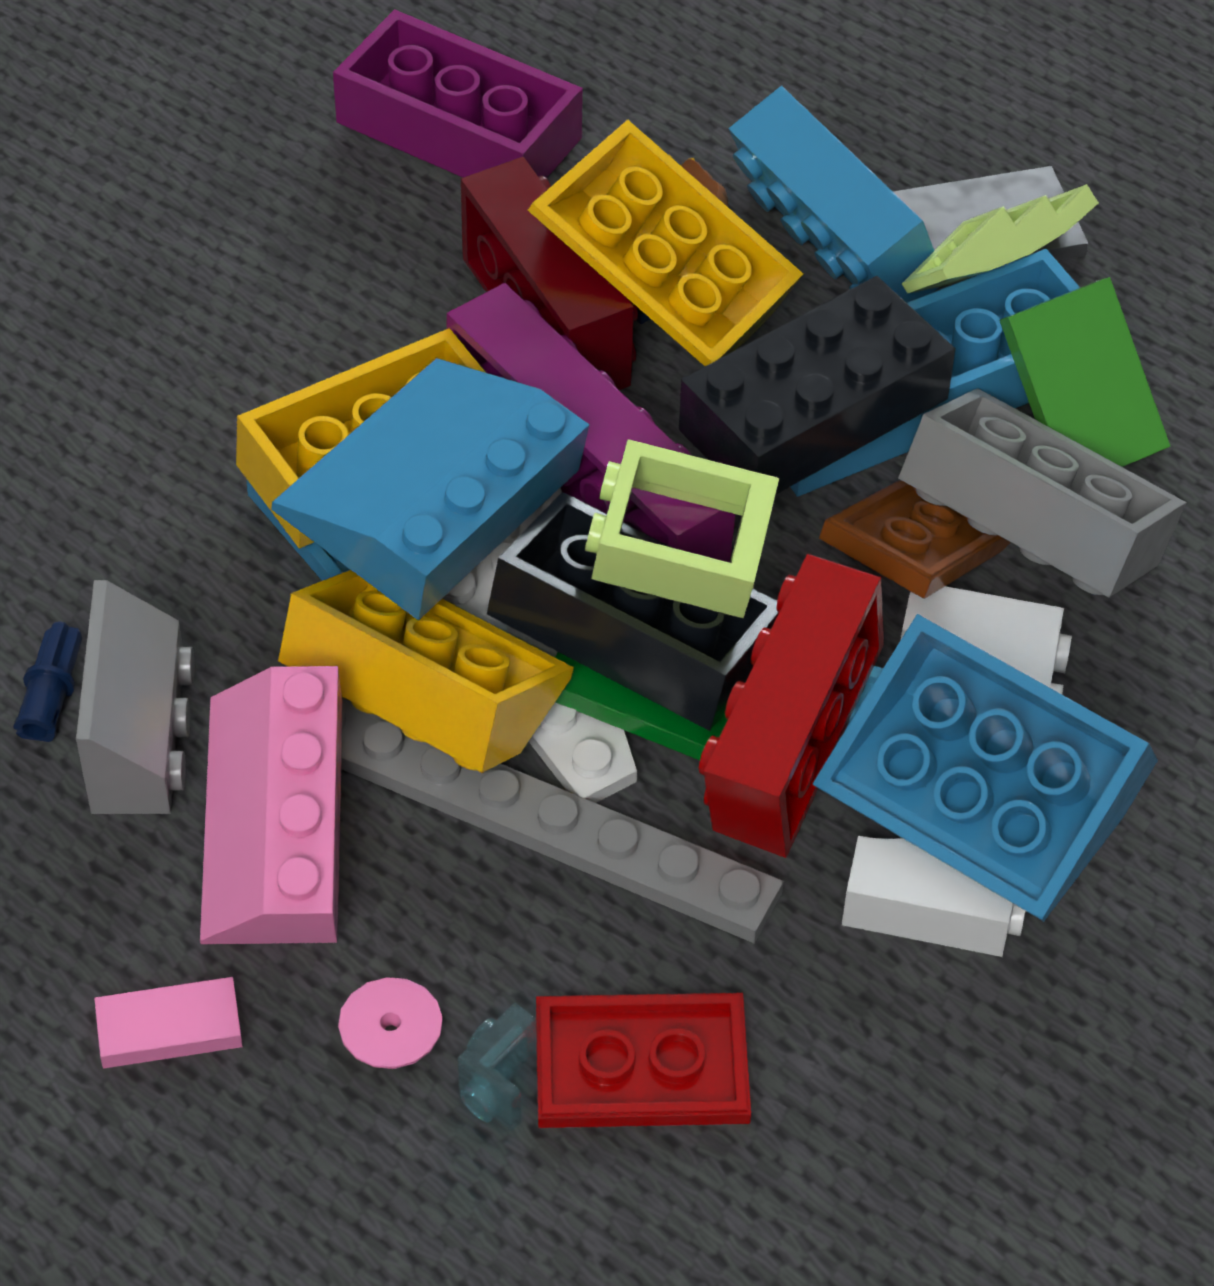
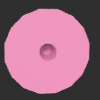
M386 977L367 982L351 993L341 1008L338 1029L343 1045L357 1060L375 1068L396 1069L414 1064L431 1052L440 1038L443 1017L437 1000L425 987L408 979ZM390 1025L397 1027V1029L393 1031L385 1030V1028Z

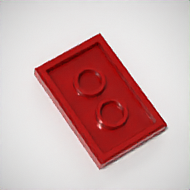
M743 993L536 996L538 1128L750 1124L751 1103Z

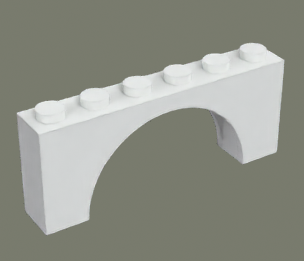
M945 586L925 599L910 591L901 639L915 616L919 614L1062 694L1063 685L1051 683L1053 671L1065 673L1072 636L1060 634L1064 608ZM858 836L846 891L842 919L843 926L1000 957L1003 956L1007 934L1021 935L1025 916L1023 909L902 838L882 839Z

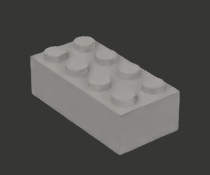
M978 388L923 414L898 479L916 488L918 496L925 501L935 505L950 507L966 516L968 523L976 530L985 534L1003 537L1019 546L1020 552L1029 560L1043 565H1052L1072 576L1073 582L1082 590L1095 595H1105L1109 598L1159 565L1187 503Z

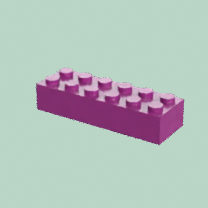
M506 283L447 313V329L450 328L486 373L541 389L589 424L579 471L561 486L562 492L607 514L610 501L599 499L609 461L621 464L628 439L691 455L683 445L674 443L658 428L644 408L636 407L623 395L606 372L597 370L578 352L571 339L566 335H560L541 317L533 303L523 300ZM632 488L623 523L672 548L730 563L735 514Z

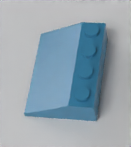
M436 358L272 502L271 510L419 621L579 471L589 424L541 389Z
M917 614L812 784L1044 922L1123 819L1158 760L1148 742Z

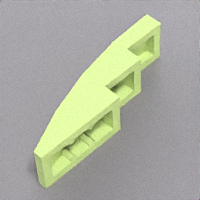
M1086 184L1049 199L1045 195L1005 210L1003 206L966 220L902 283V286L907 294L947 286L1030 255L1067 232L1099 202Z

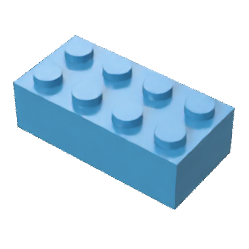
M782 85L728 128L738 149L733 154V158L742 172L752 181L747 185L752 197L766 212L775 207L784 215L780 221L789 235L799 245H803L809 240L818 249L814 252L815 257L832 278L837 279L843 274L852 283L849 287V290L878 276L906 303L931 294L939 288L907 294L902 283L934 252L923 220Z

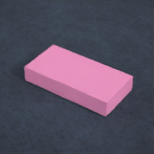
M233 977L94 998L100 1058L103 1069L243 1047Z

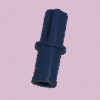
M54 622L51 628L45 631L35 665L27 668L23 680L24 685L27 687L18 717L13 725V728L17 729L16 734L22 739L45 742L53 741L65 697H70L74 691L75 682L71 675L81 646L82 635L78 628L69 627L65 622Z

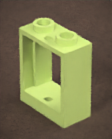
M628 439L621 464L609 461L599 499L610 501L607 516L594 513L585 551L597 554L591 579L744 618L755 582L779 478ZM632 488L741 515L731 562L621 535L620 532Z

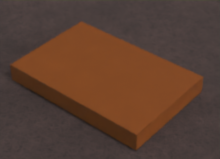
M902 480L894 482L826 519L819 539L923 599L999 554L1010 544V541L999 535H989L976 530L968 523L966 516L950 507L935 505L925 501L918 496L916 488Z

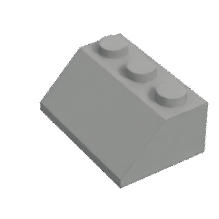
M94 580L76 734L91 814H171L172 792L184 791L185 753L184 751H176L177 737H189L190 702L189 698H181L182 685H193L194 649L193 647H183L180 625L177 619L108 580Z

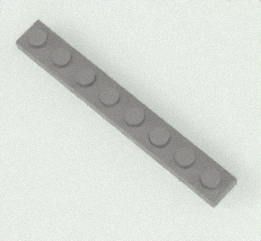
M342 698L341 769L754 944L782 895L784 881L503 764H499L483 773L461 767L450 755L426 742L410 739L404 735L399 727L375 714L359 711L352 705L351 701Z

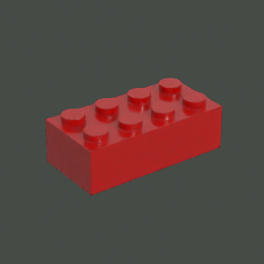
M810 554L806 555L797 576L789 574L785 578L777 599L776 608L779 614L771 629L764 627L759 632L751 655V664L754 666L746 683L737 681L732 688L725 710V718L728 719L720 737L711 736L708 739L699 762V773L704 775L706 785L704 805L709 806L712 830L787 858L818 790L812 783L843 735L884 646L881 577Z

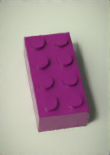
M395 9L333 72L336 123L460 177H466L524 157L537 176L543 175L547 178L582 139V87Z

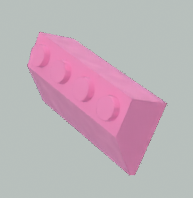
M338 666L270 667L210 697L200 928L201 944L337 943L343 704Z

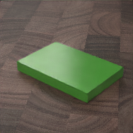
M1110 277L1095 281L999 320L1035 420L1121 467L1171 447Z

